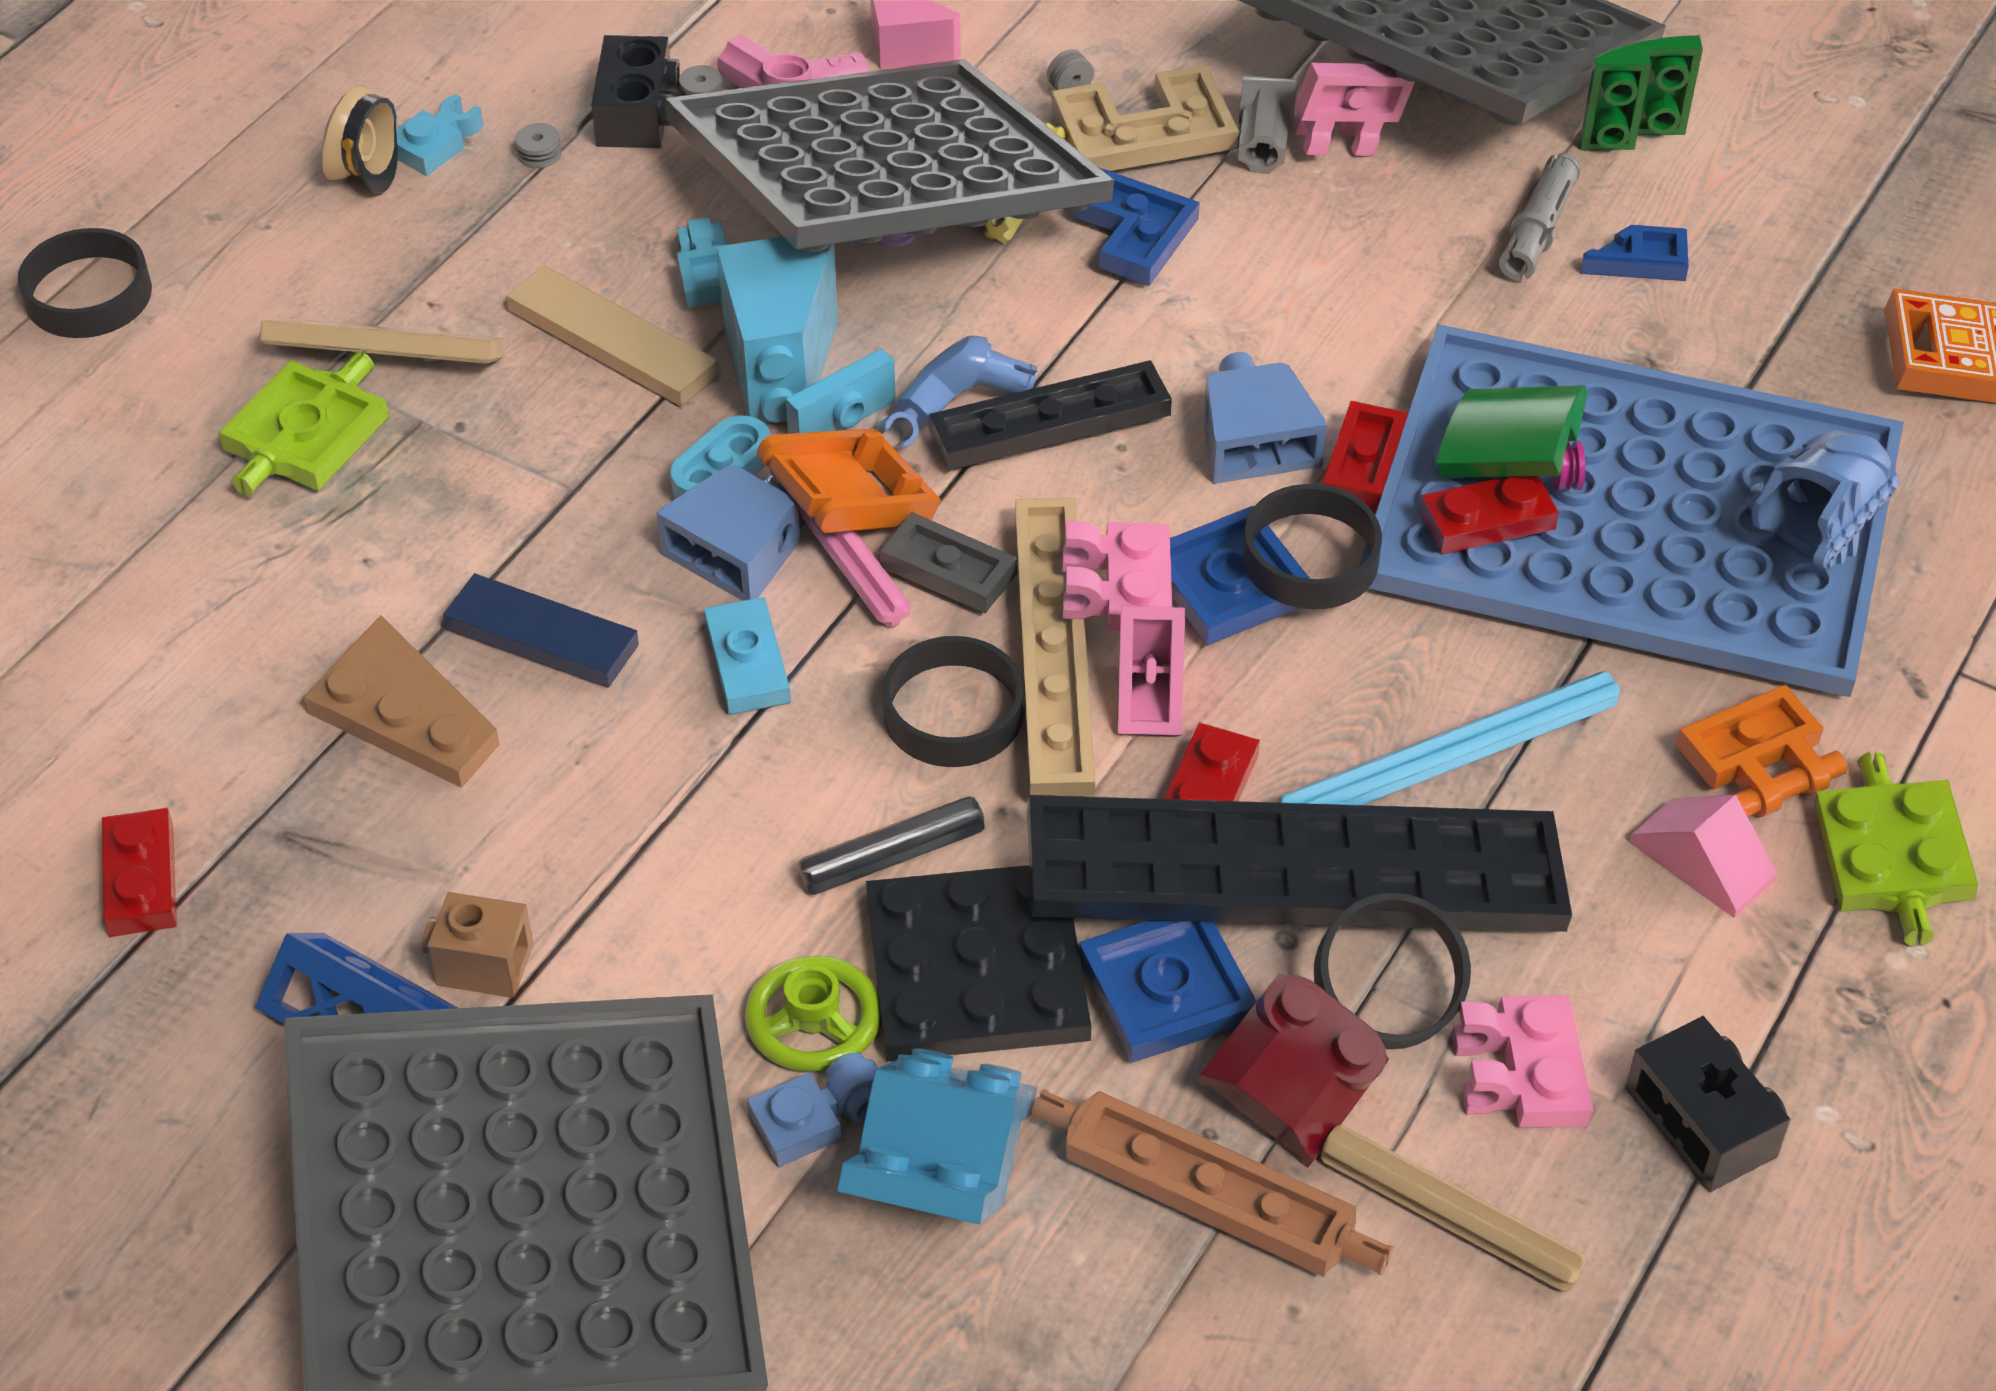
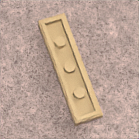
M546 265L542 266L506 295L508 310L680 407L719 375L717 359Z
M274 318L261 320L260 341H264V344L490 363L503 358L504 337Z

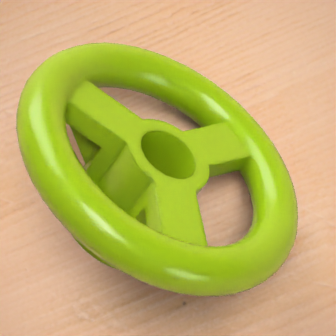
M817 955L790 959L765 973L753 987L746 1004V1028L757 1049L772 1062L796 1071H826L838 1058L849 1053L862 1054L871 1045L881 1023L879 994L873 982L864 972L841 959ZM839 981L849 986L860 1001L861 1020L858 1027L842 1018L839 1013ZM784 985L785 1006L776 1014L766 1017V1007L769 1000ZM798 1030L808 1033L822 1032L839 1043V1045L822 1051H801L786 1046L776 1038Z

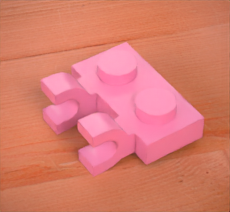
M1311 62L1294 105L1297 116L1291 128L1295 135H1307L1303 145L1306 155H1326L1335 122L1342 121L1339 128L1342 134L1355 135L1351 147L1355 156H1374L1384 122H1399L1415 82L1395 75L1393 68L1384 64Z
M1066 520L1065 545L1062 551V572H1066V591L1063 592L1062 618L1084 619L1090 616L1107 617V631H1120L1121 605L1172 607L1169 525L1108 522L1106 535H1101L1099 530L1088 522ZM1091 569L1106 570V581H1101L1098 574Z
M1569 995L1502 996L1497 1011L1487 1003L1461 1002L1459 1010L1461 1025H1454L1452 1030L1455 1055L1473 1056L1486 1052H1504L1507 1063L1506 1067L1503 1063L1495 1060H1471L1469 1069L1472 1083H1464L1462 1089L1466 1114H1485L1498 1110H1516L1519 1128L1588 1127L1593 1107Z

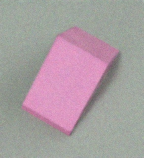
M870 0L871 25L880 69L953 61L961 56L960 13L932 0Z
M1121 605L1118 661V734L1182 735L1185 607Z
M1736 795L1672 798L1631 834V844L1733 918L1776 879L1777 872Z

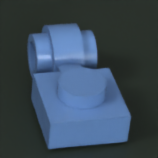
M849 1053L838 1058L829 1066L826 1073L828 1078L827 1086L820 1090L811 1072H808L747 1099L749 1115L778 1168L842 1140L841 1126L837 1118L841 1117L844 1119L850 1117L853 1122H865L875 1069L878 1068L873 1060L864 1058L860 1053Z

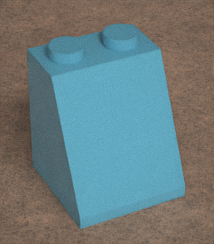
M783 236L717 247L724 334L747 416L755 417L765 424L787 421L786 398L820 381L837 327L838 308L834 244H829V247L823 251L807 252L795 249Z

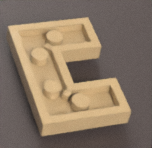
M1207 64L1155 73V92L1163 108L1119 116L1104 82L1052 91V110L1059 126H1062L1067 133L1065 140L1096 166L1108 171L1238 149L1239 130Z

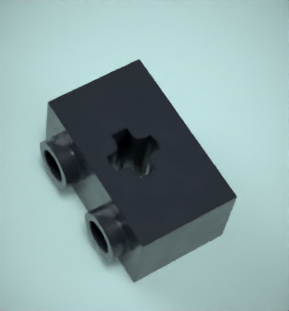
M1704 1015L1635 1049L1625 1089L1709 1193L1778 1157L1791 1120L1787 1115L1782 1100L1775 1091L1769 1087H1764L1743 1063L1742 1056L1733 1041L1726 1036H1721Z

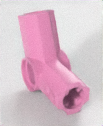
M743 35L727 41L726 48L717 58V69L721 75L740 88L869 72L867 61L861 52L808 61L806 58L794 54L774 55Z

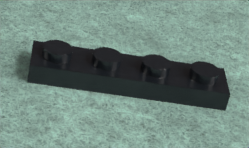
M1148 360L930 413L929 431L949 471L1171 416L1172 398L1152 361Z

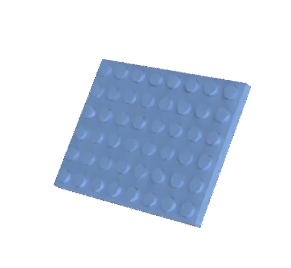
M1438 324L1375 515L1381 527L1382 544L1378 572L1369 589L1851 697L1857 676L1889 500L1877 514L1864 523V526L1859 531L1856 556H1848L1843 565L1837 564L1825 572L1817 569L1816 565L1813 564V555L1805 553L1787 543L1776 532L1754 527L1752 512L1746 504L1747 496L1755 484L1764 483L1774 468L1784 461L1796 448L1802 449V444L1814 441L1820 435L1835 430L1874 438L1886 450L1891 463L1896 467L1904 422ZM1585 385L1588 394L1577 441L1582 442L1585 453V480L1583 488L1581 490H1574L1571 486L1570 490H1567L1565 486L1564 490H1555L1552 476H1539L1559 512L1556 530L1441 555L1419 513L1421 495L1502 478H1443L1436 465L1440 446L1449 421L1469 389ZM1792 483L1787 488L1789 497L1797 502L1804 503L1800 499L1794 483ZM1367 543L1359 566L1363 562H1365V560L1370 555V550Z

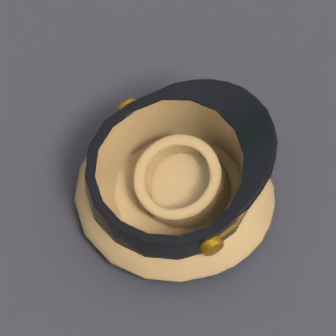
M357 85L345 93L335 105L325 128L321 154L322 170L328 180L348 179L356 175L362 177L365 184L374 193H383L390 187L397 169L398 146L396 133L397 116L394 104L388 98L375 95L373 90L367 86Z

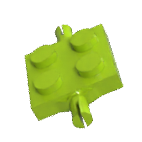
M356 351L338 371L333 372L314 370L290 360L218 432L223 450L249 461L231 478V482L236 490L241 494L245 491L246 496H251L269 475L274 474L283 475L317 491L330 480L389 418L386 400L368 393L358 386L365 376L374 369V363L367 354L363 353L361 356V352Z
M1875 751L1874 760H1872L1871 752H1867L1859 757L1857 761L1864 782L1863 787L1817 791L1814 808L1840 911L1877 909L1897 913L1901 921L1905 943L1909 946H1915L1918 937L1919 945L1922 946L1929 943L1934 937L1926 910L1940 903L1975 900L1978 889L1977 877L1949 780L1904 784L1893 783L1889 777L1885 755Z

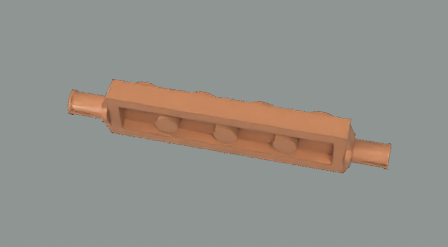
M1043 1089L1040 1092V1097H1037L1034 1103L1032 1117L1042 1119L1068 1131L1066 1142L1067 1160L1322 1277L1326 1275L1327 1271L1338 1264L1342 1257L1373 1270L1379 1275L1384 1273L1385 1267L1389 1264L1394 1247L1355 1231L1356 1206L1101 1091L1093 1094L1079 1106L1050 1093L1049 1090Z

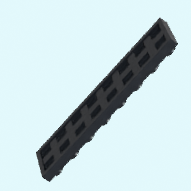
M1029 795L1027 825L1031 917L1332 925L1344 910L1363 898L1381 893H1403L1419 897L1435 905L1453 921L1458 929L1567 932L1572 918L1554 811ZM1393 909L1366 911L1342 924L1347 926L1432 928L1414 915Z

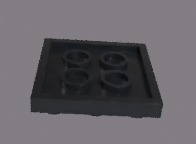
M1029 865L866 881V897L886 1062L897 1060L899 1055H912L913 1049H925L948 1055H959L1091 1041L1092 1025L1074 918L1031 917Z

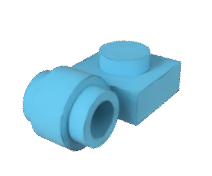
M709 217L687 220V226L677 228L680 252H677V259L687 308L720 303L721 292L717 247L733 243L726 244L721 220L711 222Z

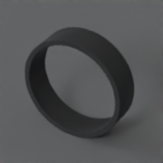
M103 228L71 230L43 241L25 257L18 272V284L30 319L42 330L67 338L95 337L122 328L140 315L147 306L152 293L150 275L140 246L125 234ZM94 257L112 258L128 263L138 270L132 283L122 293L104 303L91 307L76 309L58 308L42 303L33 296L38 284L50 272L64 264L80 259Z
M1299 484L1284 487L1262 498L1249 513L1245 525L1243 564L1253 584L1265 595L1280 603L1303 609H1327L1341 606L1361 596L1372 585L1379 566L1382 544L1381 527L1373 511L1359 498L1344 490L1319 484ZM1313 514L1339 520L1353 528L1367 543L1370 555L1359 567L1344 575L1326 579H1308L1287 574L1272 566L1260 555L1253 541L1262 529L1276 520L1292 515Z
M943 636L922 641L901 653L890 665L883 683L885 726L890 737L901 750L924 763L941 767H964L987 761L1005 750L1013 742L1020 730L1023 719V682L1016 664L1006 653L985 641L965 636ZM942 666H966L984 671L998 679L1009 690L1014 703L1001 721L983 732L964 737H940L920 731L908 724L896 711L893 701L897 692L907 681L924 671Z
M1376 894L1363 898L1349 906L1325 932L1315 956L1314 983L1339 1001L1331 985L1328 958L1336 932L1350 918L1375 909H1393L1409 913L1426 922L1438 933L1448 948L1454 966V991L1446 1012L1433 1026L1416 1033L1403 1035L1376 1031L1381 1037L1385 1049H1403L1430 1039L1442 1030L1459 1012L1460 1004L1465 1001L1470 986V956L1459 929L1435 905L1409 894Z

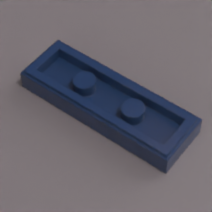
M476 573L472 575L443 614L446 630L608 688L639 645L638 632L635 629Z

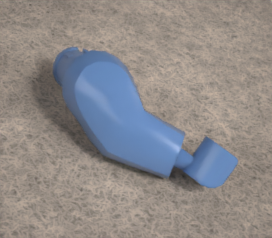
M966 336L941 352L918 373L896 402V413L880 421L877 431L883 434L890 428L892 423L899 425L903 431V439L894 449L896 451L901 450L915 442L919 429L929 425L930 413L942 411L956 396L969 390L971 387L981 384L1004 392L1007 395L1033 389L1037 366L991 350V344L988 343L986 337Z

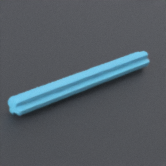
M1605 671L1598 672L1280 795L1277 803L1366 804L1614 707L1618 703L1619 686L1614 682L1610 673Z

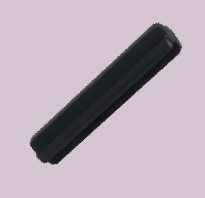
M967 796L803 857L798 862L801 882L810 895H816L981 833L985 829L982 809L974 797Z

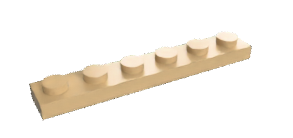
M1076 498L1015 499L1030 795L1095 797L1096 781L1084 619L1062 618L1063 592L1066 591V572H1062V551L1065 545L1066 520L1077 521Z

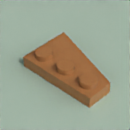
M382 615L374 621L304 696L308 714L461 788L499 746L497 729Z

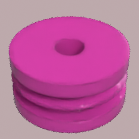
M1573 441L1571 445L1567 442L1560 476H1552L1553 486L1555 490H1564L1565 486L1567 490H1570L1571 486L1574 490H1581L1585 480L1584 448L1581 441Z

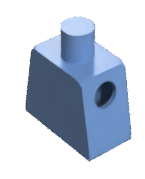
M1234 352L1224 357L1219 364L1220 372L1211 373L1206 378L1204 423L1213 484L1322 467L1327 424L1291 367L1282 362L1255 366L1252 357L1245 352Z
M736 465L725 466L657 512L661 555L742 601L759 598L796 548L800 538L798 503L771 473L762 480Z

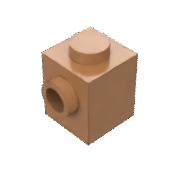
M447 892L439 916L429 918L422 942L423 955L430 957L436 986L515 998L534 945L527 905Z

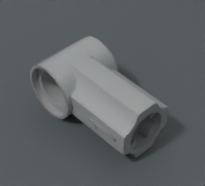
M1243 75L1239 124H1242V126L1240 127L1238 141V161L1245 163L1251 172L1270 174L1272 169L1285 163L1288 128H1291L1294 122L1297 79Z

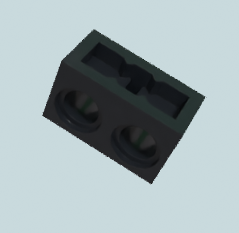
M604 35L591 103L596 147L661 148L664 127L672 126L665 119V98L674 97L670 91L678 92L680 87L679 59H670L668 37Z

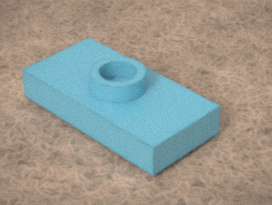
M883 349L877 350L786 398L788 434L841 431L855 426L864 418L896 402L894 359Z
M765 597L704 608L705 623L729 715L791 703L790 687Z

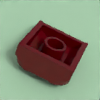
M1278 973L1196 1080L1203 1086L1207 1084L1300 1157V1162L1308 1168L1322 1151L1324 1142L1330 1132L1337 1125L1343 1123L1369 1086L1381 1074L1389 1058L1386 1055L1384 1043L1378 1033L1321 987L1302 976Z

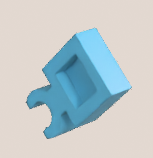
M455 94L446 98L441 103L440 112L434 116L421 110L396 129L398 161L428 176L464 149L463 137L471 136L481 130L483 127L481 108L474 106L468 112L463 113L461 97Z

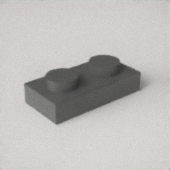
M911 512L880 550V564L884 569L985 614L1017 575V557Z

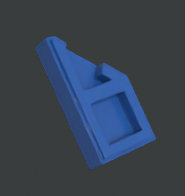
M1630 225L1616 233L1614 241L1599 250L1593 248L1583 253L1581 274L1686 281L1689 268L1687 229Z

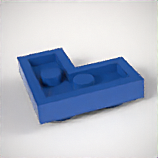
M1100 168L1114 179L1112 201L1090 204L1087 210L1075 211V217L1114 231L1100 250L1099 268L1150 286L1198 221L1200 202Z

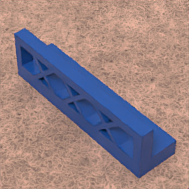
M286 933L255 1008L283 1024L284 1018L338 1015L336 1008L351 1002L362 1006L364 1013L458 1008L325 933ZM295 969L309 976L317 1005L302 1011L282 1001ZM331 989L341 995L333 998Z

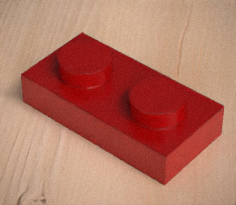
M1351 400L1323 480V485L1344 490L1359 498L1371 510L1377 511L1408 412Z
M1539 476L1502 477L1421 495L1419 513L1441 555L1556 530L1559 512Z
M1199 722L1164 799L1239 801L1258 758L1260 740Z
M161 808L102 817L104 924L109 937L177 927L174 833L169 809Z

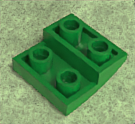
M1700 35L1674 36L1641 41L1610 50L1595 57L1579 142L1580 149L1635 150L1637 135H1685L1703 51Z
M1585 385L1469 389L1458 403L1440 446L1436 465L1442 477L1560 476L1567 442L1577 441L1588 394Z

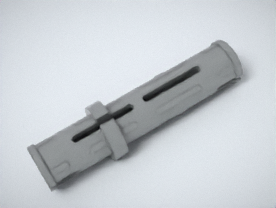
M1559 153L1557 159L1554 155L1549 157L1524 212L1518 214L1510 226L1509 234L1511 239L1499 260L1500 270L1510 279L1521 281L1523 274L1526 279L1530 278L1535 271L1541 253L1547 251L1555 239L1556 230L1554 225L1581 172L1580 164L1569 154Z

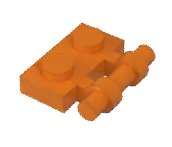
M1786 684L1681 728L1676 742L1677 748L1712 790L1733 781L1737 783L1742 791L1733 795L1737 796L1747 817L1752 814L1757 817H1764L1781 809L1782 801L1802 793L1809 797L1816 794L1817 791H1824L1830 786V780L1846 774L1848 769L1847 762L1839 751L1835 750L1821 757L1814 751L1812 747L1819 744L1824 728ZM1782 760L1790 769L1771 777L1764 768Z

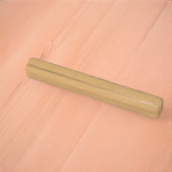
M1337 1125L1326 1138L1322 1147L1321 1159L1329 1166L1561 1291L1569 1292L1579 1280L1586 1257L1580 1251L1346 1126Z

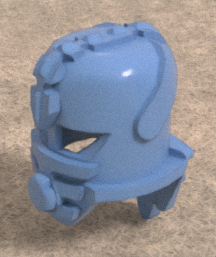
M1835 430L1820 435L1814 441L1802 444V449L1796 448L1784 461L1774 468L1764 483H1757L1751 488L1746 504L1752 512L1754 527L1776 532L1787 543L1805 553L1813 555V564L1816 565L1817 569L1826 572L1837 564L1843 565L1848 556H1856L1859 531L1866 521L1868 522L1872 516L1877 514L1887 504L1889 496L1893 495L1899 484V475L1896 473V468L1891 463L1888 453L1877 440L1857 433ZM1792 483H1794V487L1804 503L1797 502L1789 497L1787 488Z

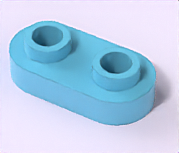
M743 415L729 417L718 423L673 462L670 473L675 498H678L728 465H736L753 475L758 473L765 465L757 458L756 452L761 441L770 436L767 425L755 417Z

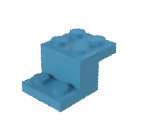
M913 1049L912 1055H899L897 1060L875 1069L859 1153L843 1162L837 1192L980 1225L1004 1206L1021 1121L1032 1115L1038 1087L1020 1083L1022 1073L1003 1066L980 1064L979 1071H965L952 1068L953 1056L936 1051Z

